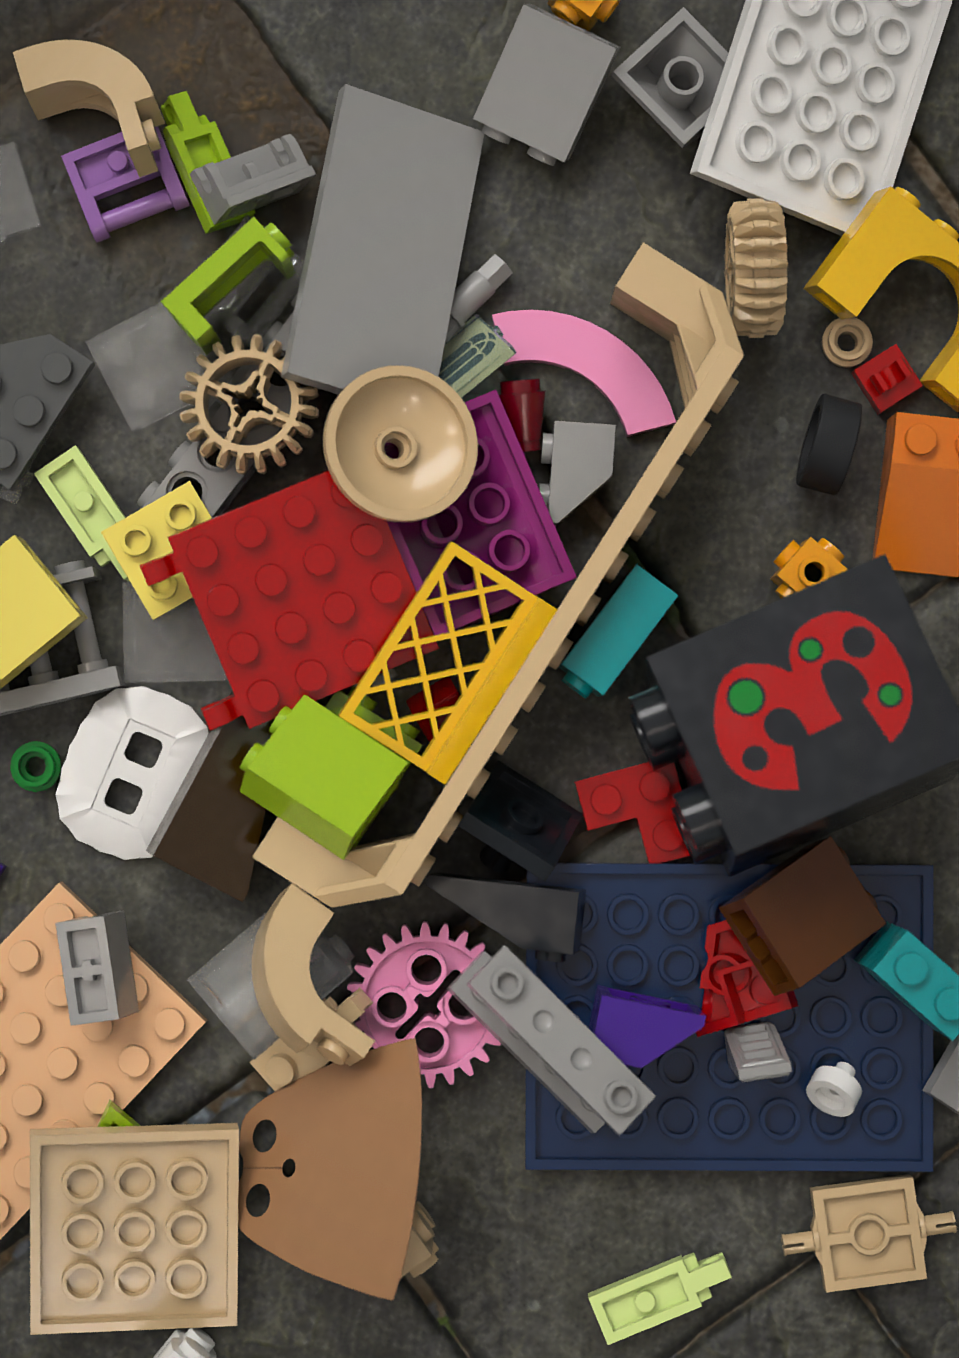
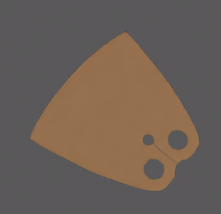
M416 1038L398 1041L370 1050L362 1060L351 1066L345 1062L343 1065L332 1063L270 1094L246 1114L242 1121L239 1140V1152L243 1157L244 1164L243 1173L239 1180L238 1228L259 1246L303 1271L359 1292L388 1300L394 1299L404 1267L411 1235L419 1178L422 1133V1087ZM270 1120L276 1128V1140L270 1150L262 1153L254 1146L253 1134L261 1121ZM293 1159L296 1166L295 1172L292 1176L286 1177L282 1170L283 1164L286 1160ZM257 1184H263L270 1193L269 1207L262 1216L254 1217L248 1212L246 1206L247 1196L252 1187Z

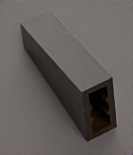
M242 715L223 726L210 730L146 849L148 853L241 902L244 901L248 894L255 859L252 857L258 847L266 809L240 792L245 771L240 769V766L255 743L258 742L264 746L273 735L269 732V729L275 718L249 729Z

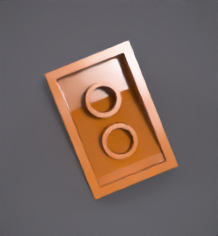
M896 412L887 419L873 559L886 554L893 571L959 578L958 418Z

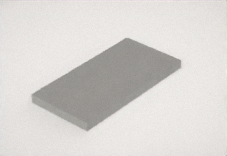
M345 84L338 91L281 373L282 378L339 395L347 385L360 375L385 366H411L439 377L484 139V133L481 130Z

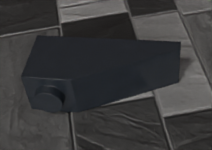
M442 872L427 874L426 885L520 948L535 950V959L565 962L566 954L573 955L580 951L586 889Z

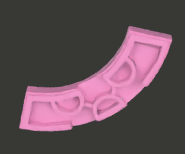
M517 310L492 314L497 337L515 353L504 362V366L516 363H544L563 369L567 368L592 382L610 402L623 425L626 437L676 424L670 402L651 369L629 346L607 330L589 321L553 311Z

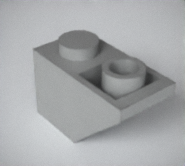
M554 421L553 434L543 433L541 464H551L549 484L540 483L539 490L555 527L560 525L610 481L613 473L616 425Z

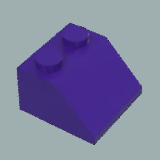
M597 985L588 1029L627 1068L629 1066L643 1068L703 1028L706 1016L697 1005Z

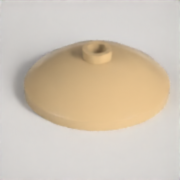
M394 365L380 367L354 379L341 391L328 412L323 432L326 464L339 490L362 511L387 521L414 522L440 513L455 502L464 492L476 466L478 452L477 433L466 404L445 381L430 372L411 366ZM389 442L397 446L399 451L397 459H392L386 455L384 451L385 443Z

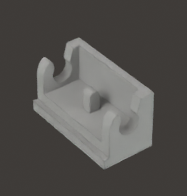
M291 134L284 135L281 138L270 141L269 144L215 164L211 162L203 165V167L194 169L190 173V177L214 225L299 193L316 175L312 165H308L298 142Z
M124 910L92 917L84 916L55 923L71 1026L117 1020L139 1012Z

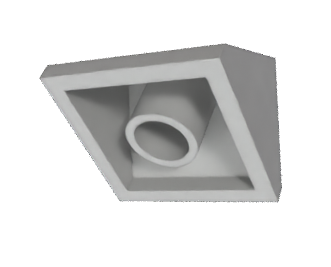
M683 7L612 72L611 76L683 148L702 137L728 52Z

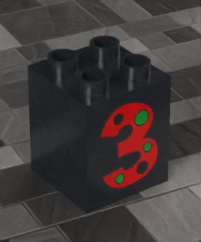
M886 554L648 656L646 690L628 697L633 711L629 715L630 721L652 770H658L677 761L688 785V788L672 794L675 806L671 808V812L693 862L697 865L719 855L729 877L952 781L959 773V708Z

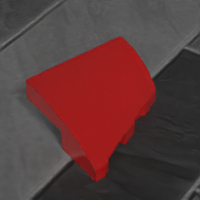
M726 920L707 926L705 950L707 951L708 962L701 973L700 988L704 989L702 1012L705 1014L706 1019L704 1027L696 1032L697 1037L799 1006L794 990L776 996L772 994Z

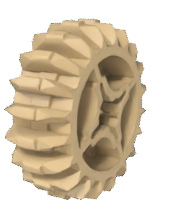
M763 198L734 202L727 214L724 255L726 304L737 336L764 338V335H777L784 324L788 283V245L786 244L785 216L783 215L782 208L776 201H765Z
M236 335L232 337L231 342L234 349L233 352L227 354L221 343L216 342L212 345L213 351L218 356L216 361L211 363L202 354L196 358V361L205 372L202 376L190 371L186 373L185 379L190 384L196 386L197 390L196 392L181 391L179 398L182 402L194 404L195 408L181 412L180 418L184 423H199L189 430L187 437L191 442L207 437V440L199 450V453L204 458L212 456L219 449L220 452L216 461V465L219 468L225 469L232 457H236V471L238 474L245 475L248 470L249 459H254L258 473L264 474L267 472L265 457L272 455L276 464L279 467H283L287 463L285 457L280 452L282 448L287 445L296 455L303 451L300 444L293 439L296 433L306 438H312L314 434L313 429L301 423L302 418H318L319 410L314 406L304 405V401L313 400L319 394L315 387H300L302 383L283 378L290 389L291 410L290 414L279 410L277 406L268 401V392L271 386L269 381L274 371L280 376L282 373L284 358L282 360L279 359L282 353V343L274 340L265 353L262 352V337L260 335H253L250 350H244V343L241 337ZM246 365L259 366L257 371H253L249 379L240 385L218 382L227 372L237 367ZM258 391L260 395L256 399L267 413L261 410L259 412L250 410L246 417L243 416L241 418L239 414L243 410L233 397L239 400L240 398L249 400L253 393L256 394ZM210 395L230 407L231 417L227 425L229 430L225 439L215 432L211 424L208 409ZM259 424L282 428L274 437L263 443L240 445L242 439L247 437L250 430Z

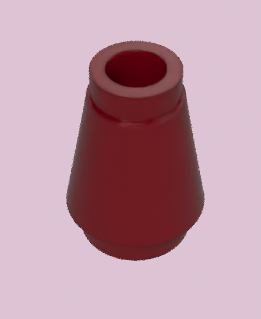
M540 378L499 382V397L522 451L541 450L540 440L546 391H541Z

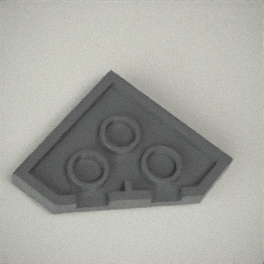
M51 334L0 345V484L11 491L15 490L96 365L92 360Z

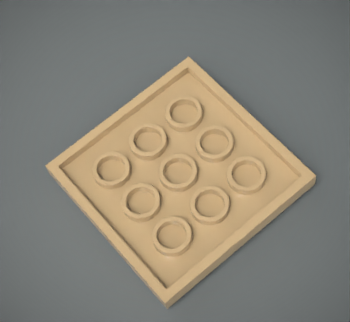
M238 1123L30 1129V1335L237 1326Z

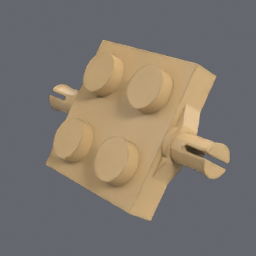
M910 1174L810 1187L813 1209L811 1231L781 1234V1242L783 1243L784 1256L814 1251L820 1262L823 1289L827 1293L927 1279L924 1259L927 1236L956 1233L957 1227L953 1223L956 1222L953 1211L923 1215L916 1201L913 1177Z

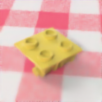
M190 481L101 532L152 620L159 618L193 598L182 572L148 586L140 569L141 564L173 552L168 536L212 518Z

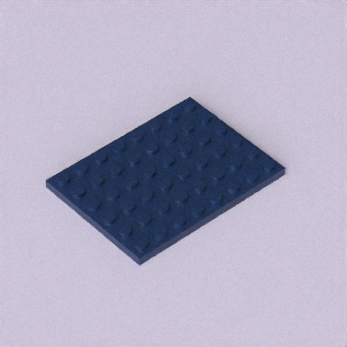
M558 862L546 881L526 870V883L586 889L580 951L573 955L566 954L565 962H552L535 959V950L526 949V967L587 1028H589L597 985L697 1005L702 1011L704 989L700 988L701 973L708 962V955L705 950L707 926L726 920L719 907L780 864H759L731 877L728 876L723 863H699L695 865V863ZM850 864L864 889L874 897L878 911L885 922L908 930L933 952V865ZM878 929L801 988L794 990L799 1006L736 1025L771 1022L776 1027L789 1057L792 1070L789 1075L742 1082L728 1065L724 1038L725 1029L697 1037L695 1032L643 1068L629 1066L628 1069L656 1097L621 1135H617L606 1123L596 1133H590L526 1069L525 1170L933 1172V1097L922 1091L933 1072V1029L853 960L880 930ZM838 1062H846L853 1066L855 1069L854 1078L861 1086L862 1095L852 1114L845 1117L833 1116L818 1109L809 1100L806 1088L817 1068L821 1066L835 1067Z

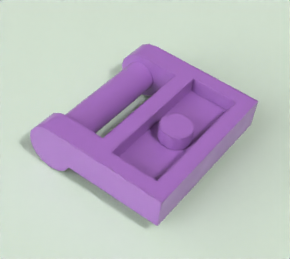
M156 126L155 129L161 149L153 151L159 171L139 177L127 150L122 132L61 156L96 243L110 238V232L172 207L179 211L190 206L159 126ZM162 176L166 186L165 189L101 213L97 203L98 200Z

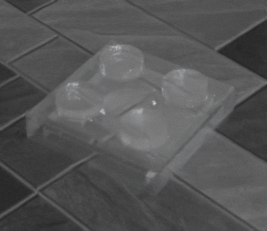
M161 302L85 341L131 431L134 433L189 405L180 400V392L186 390L196 392L197 387L190 384L185 379V375L188 371L195 372L200 376L205 372L196 361V358L200 354L206 357L207 355L172 319Z

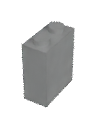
M530 3L523 4L473 119L484 124L482 133L497 141L509 144L511 138H514L529 145L527 154L541 162L554 166L558 159L565 163L571 158L621 47Z

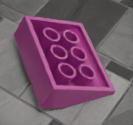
M497 390L464 402L472 416L478 442L476 466L466 489L449 507L432 517L414 522L387 521L416 593L450 541L459 545L535 596L576 579L577 576ZM385 443L384 451L386 455L392 459H397L399 456L397 446L393 443ZM454 556L443 573L447 595L476 589L472 567ZM480 573L483 587L497 584ZM438 583L427 599L440 596ZM506 589L484 593L489 617L516 606L522 601ZM477 595L449 601L455 630L464 629L482 621ZM442 603L422 607L434 635L448 632Z

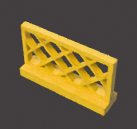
M450 541L338 716L445 785L558 609ZM454 556L472 567L476 589L447 595L443 573ZM480 573L497 584L483 587ZM438 583L440 596L427 599ZM506 589L522 600L510 619L490 623L484 593ZM477 595L483 624L455 630L449 601ZM442 603L448 632L419 638L415 622L416 615L424 606ZM410 626L412 640L400 642ZM504 627L494 642L492 629ZM485 631L489 652L482 662L462 666L456 637ZM450 639L455 668L427 674L421 645ZM414 646L420 676L391 682L387 660L392 652ZM382 670L384 683L371 686ZM476 670L466 686L464 673ZM457 675L461 695L456 703L452 706L434 709L428 681ZM421 682L427 711L398 717L392 689ZM386 690L392 719L370 724L354 713L366 694ZM448 714L438 729L436 716ZM429 718L433 738L421 756L404 745L400 724ZM394 726L396 740L380 729Z

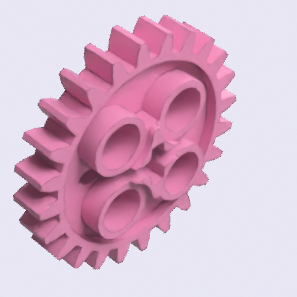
M423 921L420 935L413 936L407 924H404L401 928L402 940L396 942L386 932L382 936L386 950L381 952L372 946L366 949L368 956L373 961L371 966L356 963L354 969L364 978V981L350 982L347 989L354 993L360 987L373 1001V1004L365 1010L360 1019L354 1021V1024L375 1040L371 1046L374 1049L398 1041L415 1038L417 1032L422 1028L431 1027L437 1029L444 1038V1044L438 1051L427 1053L420 1050L417 1046L420 1072L425 1074L426 1083L429 1088H433L436 1074L443 1073L447 1082L452 1085L455 1078L454 1069L460 1067L467 1075L472 1076L474 1071L470 1060L476 1057L480 1061L488 1063L490 1057L483 1046L485 1043L500 1046L501 1043L472 1014L462 1016L453 1012L449 1004L452 994L448 990L437 1001L439 1013L435 1015L431 1011L425 1012L407 1035L401 1039L395 1033L417 1011L420 1002L416 996L421 993L423 996L429 997L453 970H458L462 973L484 951L485 943L482 941L471 949L466 946L468 939L467 930H463L455 940L449 938L448 923L443 924L438 935H431L428 921ZM432 955L440 962L442 970L436 979L427 982L415 976L412 964L419 956ZM385 993H398L404 998L407 1009L403 1015L394 1019L382 1015L378 1007V1000Z

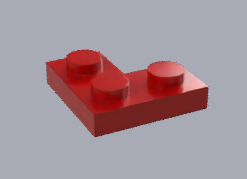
M644 762L574 781L587 830L636 818L648 863H664L690 856L671 812V808L675 806L672 794L682 790L675 763L653 771L649 762Z

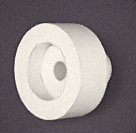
M838 1062L835 1067L821 1066L817 1068L807 1085L806 1093L809 1100L818 1109L833 1116L845 1117L854 1111L862 1095V1089L854 1078L855 1069L853 1066L846 1062Z

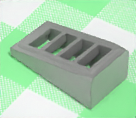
M760 1022L725 1029L724 1038L728 1065L742 1082L786 1076L792 1072L791 1063L779 1033L771 1022Z

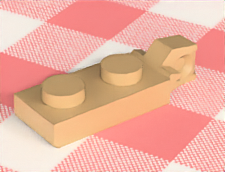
M360 987L340 1005L331 996L327 999H322L331 1010L356 1028L358 1027L354 1024V1021L373 1004V1001ZM277 1037L250 1064L276 1092L324 1067L330 1060L319 1053L317 1050L319 1044L314 1040L309 1046L296 1053Z

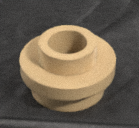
M858 318L835 319L827 326L822 335V350L826 358L839 367L849 368L857 366L871 352L873 345L871 331ZM843 334L850 335L855 341L854 350L843 351L838 346V337Z

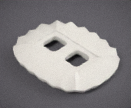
M144 686L114 689L94 703L88 716L80 724L78 732L69 746L67 758L61 768L60 782L55 794L60 820L69 828L76 840L92 846L99 852L111 854L123 860L152 858L153 855L148 853L146 849L209 734L208 727L191 706L178 701L168 694L157 692ZM135 732L144 733L160 740L162 743L161 753L155 766L152 768L135 763L125 756L126 748ZM114 779L125 780L142 789V797L133 814H126L106 804L105 797Z

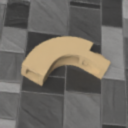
M83 40L43 42L13 52L24 93L37 120L80 108L96 109L105 112L119 122L127 150L139 177L159 171L153 151L161 149L155 127L163 125L165 122L148 81L138 67L128 58L109 47Z
M291 883L278 895L266 913L255 938L252 953V979L256 998L268 1024L276 1035L294 1052H300L314 1040L319 1044L317 1050L326 1059L338 1065H343L345 1062L351 1066L366 1056L375 1040L331 1010L318 996L310 976V956L313 946L334 912Z

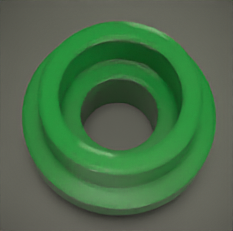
M32 741L25 743L12 756L10 763L12 777L25 790L32 792L47 790L58 781L61 775L62 761L60 755L55 748L45 742ZM34 757L42 758L46 765L44 773L40 776H34L29 771V762Z

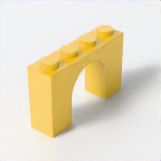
M891 186L881 189L872 195L803 289L840 319L857 317L887 275L897 265L906 260H918L935 266L945 274L956 292L959 308V242L957 241L959 234L946 222L940 219L933 221L920 211L921 203L907 190L900 187L894 189ZM959 312L957 325L952 337L920 379L927 389L956 412H959Z

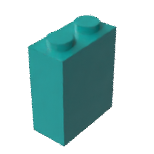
M636 564L560 664L559 668L566 673L561 681L585 699L591 693L597 697L603 696L678 595Z
M886 922L853 960L929 1027L954 1041L959 1035V975L908 930Z

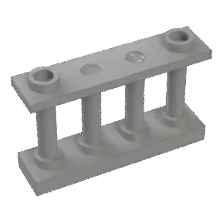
M84 560L68 562L54 567L56 573L54 577L88 617L74 629L82 663L77 665L79 674L59 679L58 671H52L47 651L30 665L32 676L28 677L29 686L10 690L9 683H7L0 689V716L127 687L123 667H109L107 659L101 658L84 585L85 583L102 580L99 569L93 566L86 568Z
M505 945L493 957L486 951L481 952L446 988L590 1133H596L606 1123L617 1135H621L656 1097Z

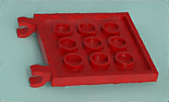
M329 470L168 536L173 552L140 565L148 586L161 582L180 572L183 573L231 685L233 695L201 707L209 730L223 726L242 715L248 728L251 729L276 718L285 706L293 709L304 694L317 701L359 683L416 595L415 588L387 520L374 517L350 502L335 484ZM421 608L415 617L419 638L432 636L434 634L424 610ZM410 626L400 642L412 640ZM437 642L421 645L422 655L439 649ZM414 646L393 651L387 660L388 670L416 659Z

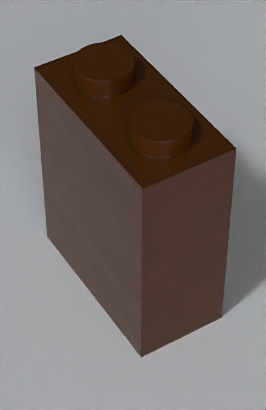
M831 836L805 846L719 907V910L774 996L801 988L886 924L878 911L874 897L864 889L850 867L847 854L836 845Z

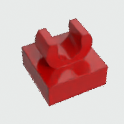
M894 344L851 372L877 415L923 386L897 344Z

